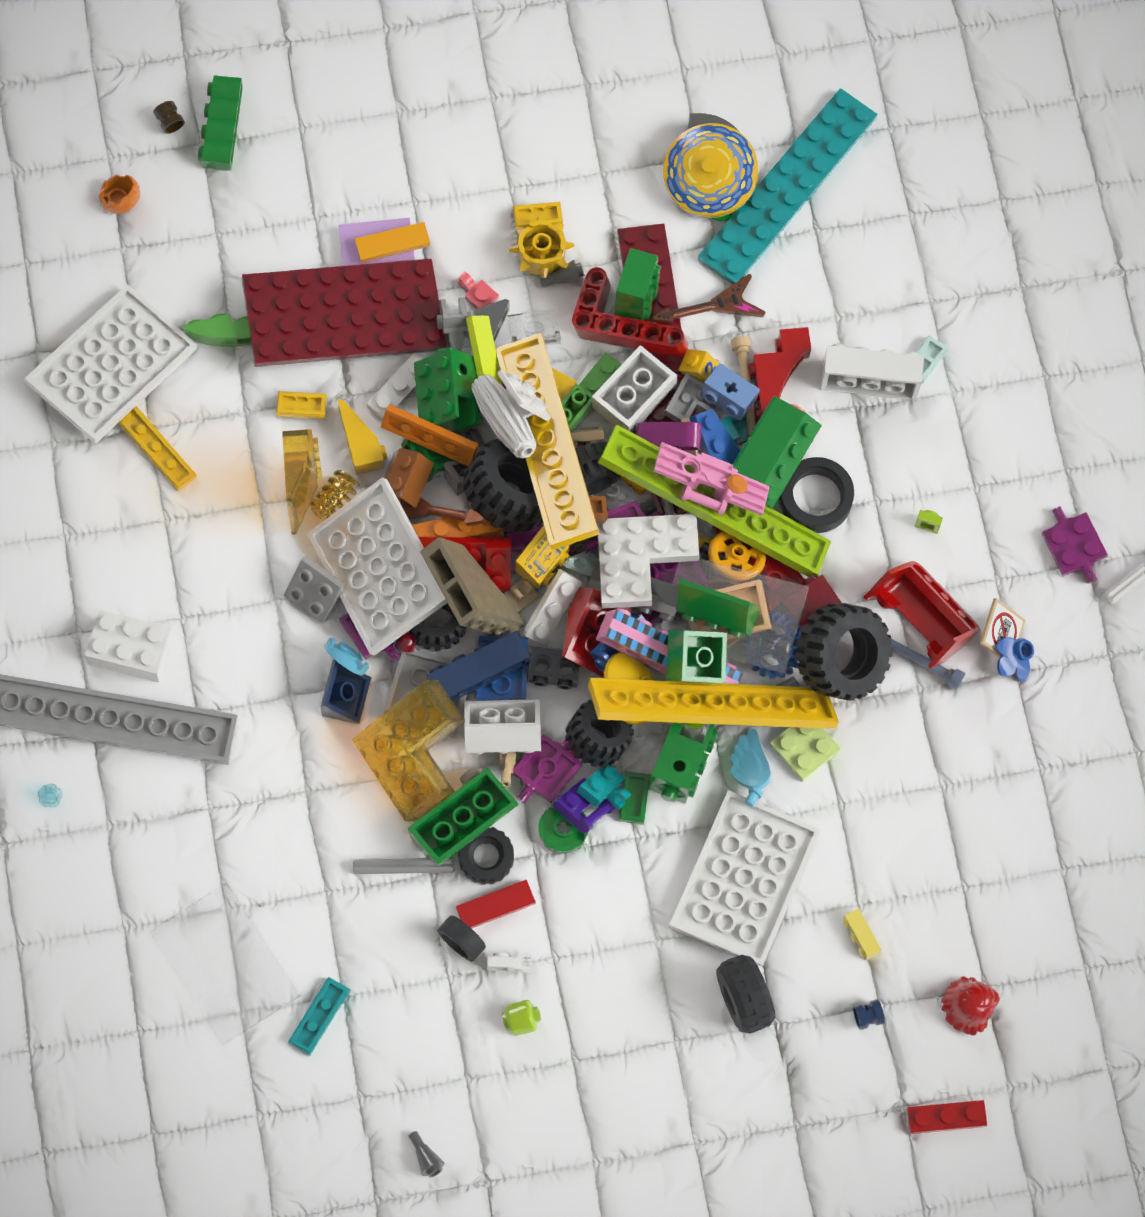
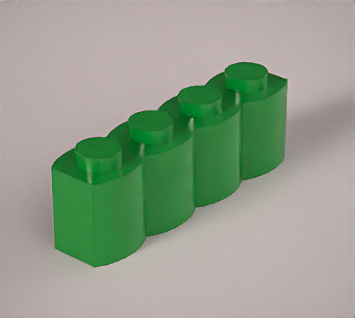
M214 75L213 81L208 82L207 96L211 97L210 102L205 103L204 117L207 118V123L202 125L201 139L205 140L203 146H199L198 160H202L203 168L229 171L232 169L243 92L242 78Z

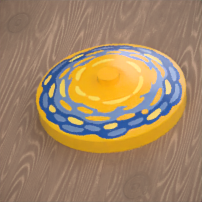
M717 123L701 124L683 132L671 144L663 164L664 182L672 200L684 211L703 218L722 217L744 205L756 187L759 173L758 160L748 139L736 129Z

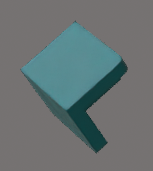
M747 413L741 421L730 416L720 420L737 446L748 439Z

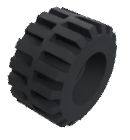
M606 441L592 443L576 450L589 496L607 489L621 478V475L598 463L606 447Z
M446 603L441 607L451 615V619L446 625L431 627L422 621L409 630V632L414 635L418 646L424 644V649L430 650V647H435V651H440L442 646L447 650L451 648V643L456 645L459 642V637L463 638L465 628L467 627L459 624L449 604Z
M590 699L587 703L581 704L568 722L565 729L567 733L565 741L569 742L567 746L569 750L574 751L573 755L576 758L580 757L582 759L581 762L584 764L588 762L592 767L600 765L603 768L608 764L611 766L619 760L633 740L634 729L631 728L632 724L626 723L623 720H599L593 701ZM593 728L601 731L606 736V738L598 735L593 730Z

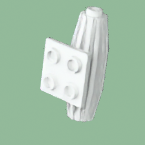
M502 370L497 373L507 387L506 389L491 375L479 376L472 383V391L480 412L497 438L516 457L526 458L534 453V449H536L537 443L526 418L535 414L548 421L551 417L545 410L547 405L535 395L536 389L528 381L522 382L513 373L509 375Z

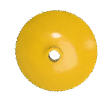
M622 652L610 657L604 671V678L655 681L648 665ZM625 721V722H626V723H629V724H632V725H640V724L646 723V722H648V721Z

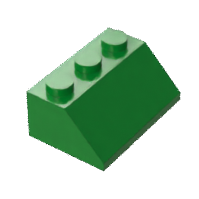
M683 579L679 580L676 611L682 614V619L693 623L696 622V619L705 621L704 626L719 631L720 627L729 629L727 634L741 639L743 634L751 636L760 610L758 606L749 601Z

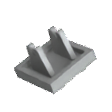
M305 556L300 560L283 596L323 624L328 620L345 583Z

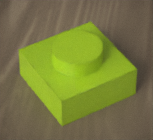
M920 509L914 526L938 534L943 517L939 516L935 511Z

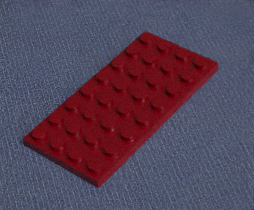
M432 259L242 274L241 281L254 367L429 352L442 348L446 349L447 347L445 334H443L442 329L438 330L436 316L440 315Z

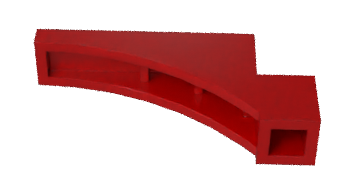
M808 327L780 329L778 338L774 339L775 353L754 354L753 362L749 363L750 378H754L755 386L760 389L756 399L758 408H755L756 423L759 421L772 397H781L790 376L804 359L810 357L811 342Z

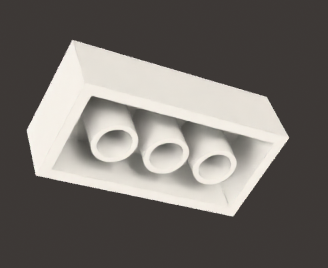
M842 344L827 345L822 364L820 390L916 401L922 384L924 356L918 355L915 352L894 353L890 349L876 351L863 346L848 348Z

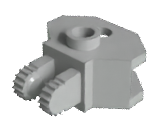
M465 297L458 298V314H448L446 300H439L440 315L436 316L438 330L442 329L443 334H448L450 348L461 351L465 344L463 343L464 332L468 331L466 318L471 316V312H467Z

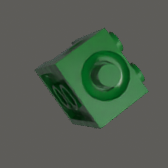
M442 348L436 350L435 354L414 362L419 418L455 434H460L482 425L481 412L472 391V383H474L475 379H478L474 356L453 348Z
M672 722L651 774L648 790L661 794L664 800L670 802L677 800L686 804L688 797L693 798L700 779L697 774L703 775L709 756L706 752H712L718 732L714 731L715 724L709 725L704 740L700 743L681 735L685 723Z

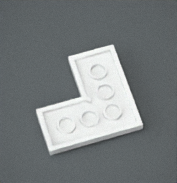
M693 514L609 518L606 523L598 522L602 608L652 606L650 563L699 561L697 517Z

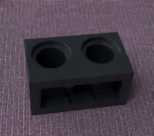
M532 646L528 682L541 687L547 686V684L557 685L558 688L570 690L572 687L577 688L580 666L562 657L563 650ZM542 663L548 666V670L539 672L535 667ZM570 667L573 673L564 675L560 672V669Z

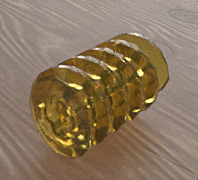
M336 470L333 473L334 477L328 479L329 485H324L322 492L317 493V500L310 502L311 511L322 521L334 514L336 508L340 509L344 506L341 503L342 500L345 502L351 501L347 495L348 493L352 495L357 494L353 486L360 487V484L345 471Z

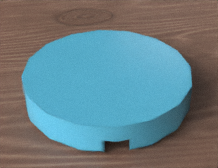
M329 638L324 644V649L333 659L355 674L364 675L367 672L369 664L367 662L362 663L364 659L357 651L344 642L336 644V638Z

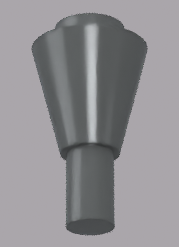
M575 260L567 263L568 267L566 269L560 268L546 278H539L542 287L554 283L582 282L580 277L585 275L581 263H575Z
M418 1131L412 1132L408 1137L416 1149L422 1176H429V1178L437 1176L442 1172L445 1162L423 1142Z

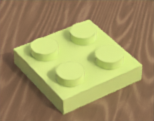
M788 727L770 742L772 749L802 782L841 749L826 731L820 728Z

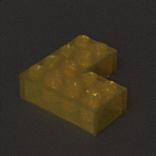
M425 680L351 739L405 822L417 821L455 792L428 751L465 722L439 680Z

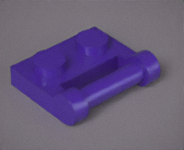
M585 778L581 779L556 799L552 805L582 833H588L593 828V824L605 814H611L616 809L606 798L589 816L582 817L581 814L592 806L590 802L577 793L580 785L587 780Z

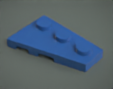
M710 409L689 417L691 422L702 424L701 451L724 462L733 464L740 449L714 410Z

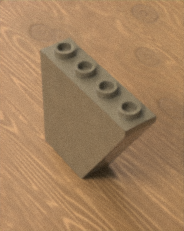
M438 537L420 551L461 626L498 636L505 632L511 634L516 631L517 634L520 633V629L526 625L525 620L462 544Z

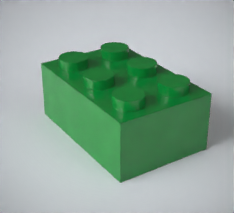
M630 248L616 290L614 315L643 321L644 319L649 320L652 310L651 304L653 299L656 298L659 288L661 266L657 265V255Z

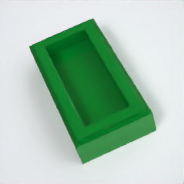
M625 771L623 788L629 791L631 796L624 801L626 804L620 809L619 822L644 825L650 774Z

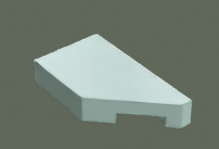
M585 550L568 558L563 565L566 568L591 577L596 560H599V557L593 551L587 553Z

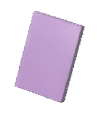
M410 217L340 224L339 234L343 266L415 260L413 250L361 263L355 244V238L411 225Z

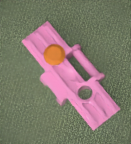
M663 442L660 444L654 472L684 484L681 493L682 500L686 501L689 499L711 508L721 516L725 512L728 502L761 516L763 515L770 486L737 473L738 470L734 469L732 464L703 452L697 453L695 456ZM684 465L692 466L694 468L692 473L687 472ZM699 483L706 484L715 488L713 495L715 499L691 489H696Z

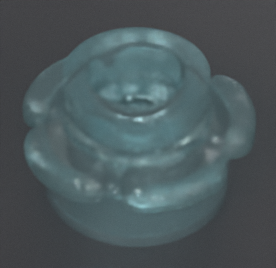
M52 783L42 786L37 794L39 803L43 807L50 806L51 808L58 806L60 799L63 797L62 790Z

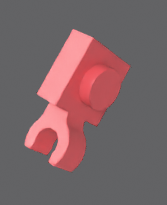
M465 271L458 277V284L468 292L465 295V299L474 308L479 309L499 299V294L482 279L476 284Z

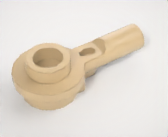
M516 752L498 753L497 764L500 765L502 770L501 784L505 788L511 786V774L515 765Z

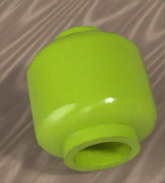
M530 1000L508 1004L505 1011L502 1012L504 1027L506 1031H510L514 1036L536 1031L537 1022L541 1021L539 1007H534Z

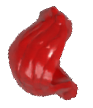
M962 976L959 980L951 982L950 986L945 990V996L941 999L943 1003L941 1010L946 1013V1022L952 1025L955 1030L975 1036L978 1031L981 1033L987 1028L988 1019L992 1016L995 1007L1000 1001L999 993L989 985L977 981L974 977L967 978Z

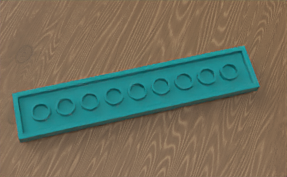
M840 88L758 184L746 203L736 210L698 255V260L732 285L742 279L873 124L878 114Z

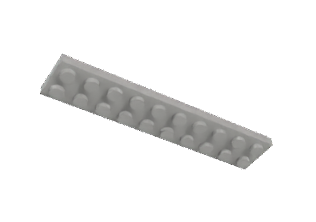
M0 674V726L229 765L238 722L237 714Z

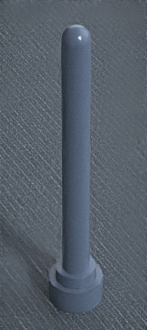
M892 639L890 649L945 678L944 681L948 683L947 686L955 690L958 689L966 674L958 668L956 670L952 668L949 670L942 665L930 669L927 665L932 660Z

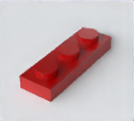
M984 1100L907 1107L906 1109L910 1134L988 1126Z

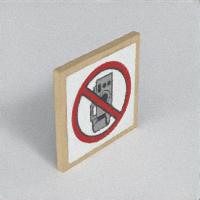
M993 598L980 644L1000 657V653L996 650L998 641L1005 637H1011L1015 640L1020 638L1026 620L997 598Z

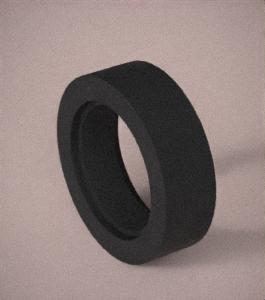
M823 457L803 459L779 497L781 510L784 516L816 533L831 531L840 526L848 517L854 500V485L848 472L837 462ZM809 475L825 476L836 484L840 492V503L835 510L826 515L815 516L808 514L796 504L793 496L794 486L799 480Z

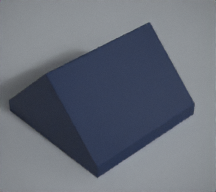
M333 659L320 706L322 716L360 724L372 677L366 674H355Z

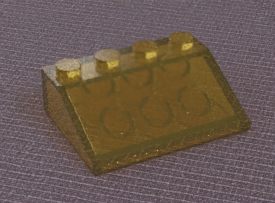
M312 429L282 431L286 501L292 535L297 534L318 488L317 478H322L318 437L313 438Z

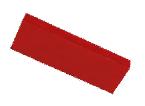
M526 879L456 906V910L460 920L473 929L536 904V901Z

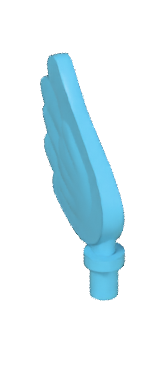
M750 729L747 735L739 736L738 744L734 746V753L730 756V761L733 765L730 773L736 782L749 789V795L744 803L749 807H753L757 799H760L763 795L761 790L770 783L771 772L757 730Z

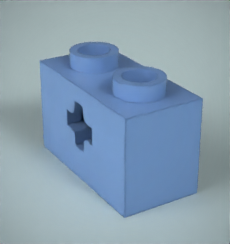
M719 363L704 382L700 395L708 403L722 409L728 416L741 421L755 403L760 389Z

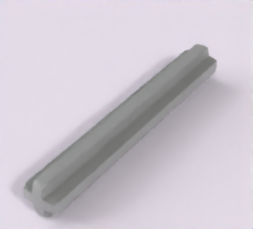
M428 858L353 860L354 874L448 873L453 871L452 858L447 859L439 866Z

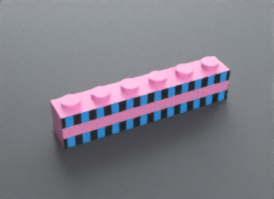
M621 608L606 612L596 640L667 675L668 632L654 629L650 622L643 619L637 620L630 616V612ZM726 662V679L723 684H740L743 673L737 671L736 666Z

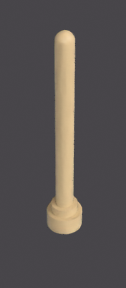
M738 336L731 339L732 351L738 356L740 376L751 383L747 357L751 349L750 338L748 336ZM754 404L748 410L746 417L748 437L756 426Z

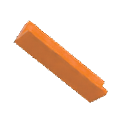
M389 404L385 410L381 428L461 464L469 466L480 449L478 443Z

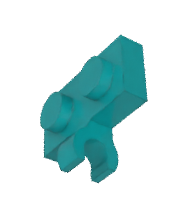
M609 764L606 767H600L577 790V793L594 807H597L607 798L619 810L626 804L624 801L631 796L626 789L618 788L623 783L625 777Z

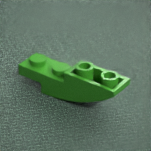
M220 313L212 316L210 319L202 321L196 319L183 325L184 333L197 343L220 347L251 345L247 316L232 322L230 314Z
M607 353L603 354L580 384H576L562 401L570 432L594 410L592 408V396L622 365V363Z

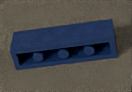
M516 631L511 634L505 632L496 638L497 641L489 645L483 643L477 646L473 653L467 656L461 654L455 657L452 663L444 667L439 665L430 670V674L427 675V683L441 708L530 663V655Z

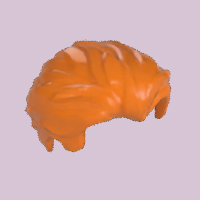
M112 176L103 182L98 196L99 201L102 203V208L114 214H123L130 211L140 199V186L132 176Z

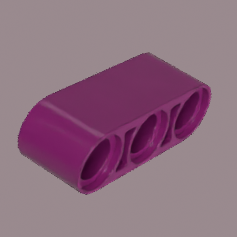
M637 423L636 435L657 447H660V444L663 442L680 450H700L702 424Z

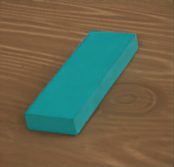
M328 977L290 1037L288 1044L311 1056L351 990Z

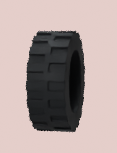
M495 827L488 828L458 851L460 868L467 878L469 877L474 883L492 885L497 881H502L510 873L514 862V848L510 838L503 831H499ZM482 844L493 845L499 853L497 863L488 868L479 866L474 860V851L478 846Z

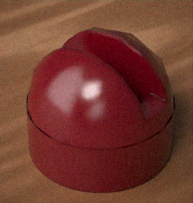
M406 632L396 640L395 648L403 652H414L416 645L414 635Z

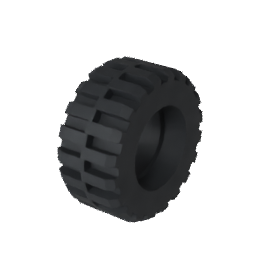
M499 439L485 443L464 473L463 488L467 501L471 502V508L475 512L477 511L480 516L489 521L491 526L495 528L501 527L506 532L514 530L515 533L534 530L543 523L526 458L516 457ZM502 478L513 482L522 492L511 488Z
M829 603L827 606L818 608L816 610L817 614H811L808 617L807 625H803L800 630L802 633L800 639L797 638L796 646L799 648L798 652H795L796 661H799L800 664L797 666L799 673L804 675L802 677L803 681L808 686H811L813 691L824 696L847 701L866 697L867 693H872L878 688V683L881 684L885 679L884 674L886 671H889L891 666L889 659L893 655V650L890 649L892 639L891 635H887L889 629L886 623L882 622V618L877 613H874L867 607L847 603ZM849 631L853 640V653L848 665L839 672L835 661V651L840 638Z

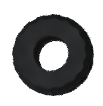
M742 954L720 963L716 970L717 981L726 1007L738 1030L750 1034L770 1026L776 1017L775 1009L763 975L751 956Z

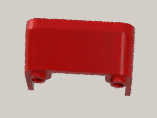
M910 561L888 570L863 597L866 601L876 597L878 604L884 609L897 608L929 642L926 646L927 655L932 660L927 665L930 669L945 663L980 631L978 624L922 565L915 561Z

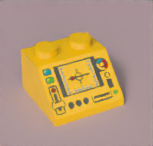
M543 526L516 560L515 572L525 580H528L537 589H540L543 584L547 586L555 576L553 571L558 565L562 567L564 562L570 557L568 554L569 545L552 550L545 526Z

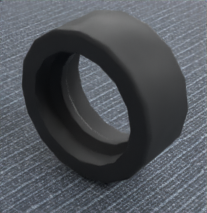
M449 916L437 929L440 937L455 952L470 962L475 961L486 948L482 938L456 916Z

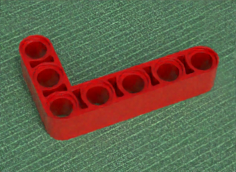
M594 267L587 272L572 316V324L580 338L631 349H637L641 345L648 352L673 357H680L686 353L688 343L684 332L678 327L603 313L611 290L610 281L603 268ZM602 280L601 283L594 284L596 281ZM596 301L593 305H588V303ZM589 322L586 326L580 327L583 323ZM606 327H611V329L603 331ZM630 331H634L633 334H631V335H626V333H628V332H630ZM657 335L655 339L648 340L651 336ZM674 340H680L677 344H671Z

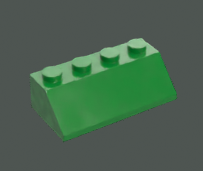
M773 396L733 462V468L737 469V473L770 486L765 505L773 509L822 425L804 411Z
M487 767L407 829L411 840L425 857L439 866L519 804Z

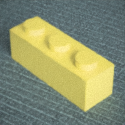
M859 908L846 914L843 918V924L846 929L850 930V937L854 943H857L861 957L867 960L879 954L882 949Z

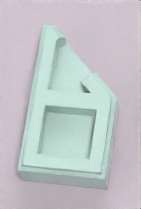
M930 335L916 352L918 355L924 356L922 384L925 383L949 349Z

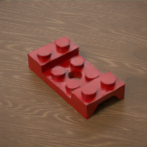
M438 537L418 538L425 548ZM440 537L462 544L499 590H511V538Z

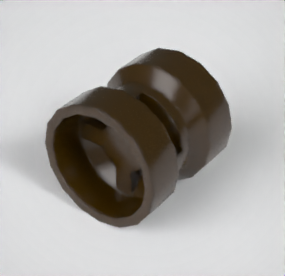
M165 101L159 104L153 111L156 119L162 122L161 128L166 134L178 131L185 124L182 115L177 114V106L174 101Z

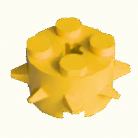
M537 217L536 221L530 222L526 228L519 226L515 228L519 235L518 245L510 247L509 252L518 254L521 264L519 270L521 272L526 271L529 274L542 275L543 278H546L547 274H551L560 268L566 269L568 267L564 259L565 250L573 248L575 245L566 241L562 231L564 227L562 223L554 226L552 222Z

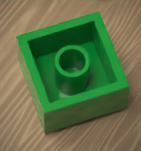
M668 630L667 681L725 683L727 633Z

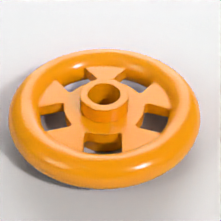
M721 531L714 536L708 548V556L713 568L723 577L736 581H747L758 576L765 566L766 554L754 547L748 550L742 545L743 541ZM732 539L734 543L726 546L724 541ZM725 552L726 560H720L718 553ZM749 557L756 559L754 566L747 563ZM731 564L741 566V572L731 570Z

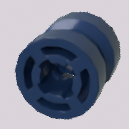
M878 999L870 1001L865 1006L862 1004L853 1005V1014L859 1030L867 1029L870 1024L877 1026L885 1024L884 1012Z

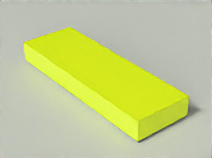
M489 316L467 317L466 321L478 378L481 375L488 374L503 386L502 380L497 374L500 369Z

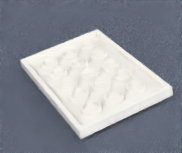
M127 284L24 379L29 387L96 444L197 350V344Z
M383 477L307 533L325 570L345 583L340 598L371 655L375 656L448 603L420 553L424 549L388 480Z
M728 790L670 921L669 928L734 956L742 954L751 956L758 966L763 967L821 829L758 802L753 807H749L744 803L746 797Z

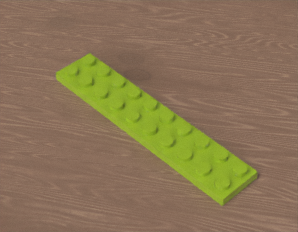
M619 425L615 426L600 457L599 464L807 577L813 574L816 578L819 575L831 544L829 539L766 505L761 516L728 502L725 512L721 516L711 508L689 499L686 501L682 500L681 493L684 484L654 472L659 447ZM684 465L685 470L692 473L694 468L690 465ZM699 483L696 489H691L715 499L713 497L715 488L706 484Z

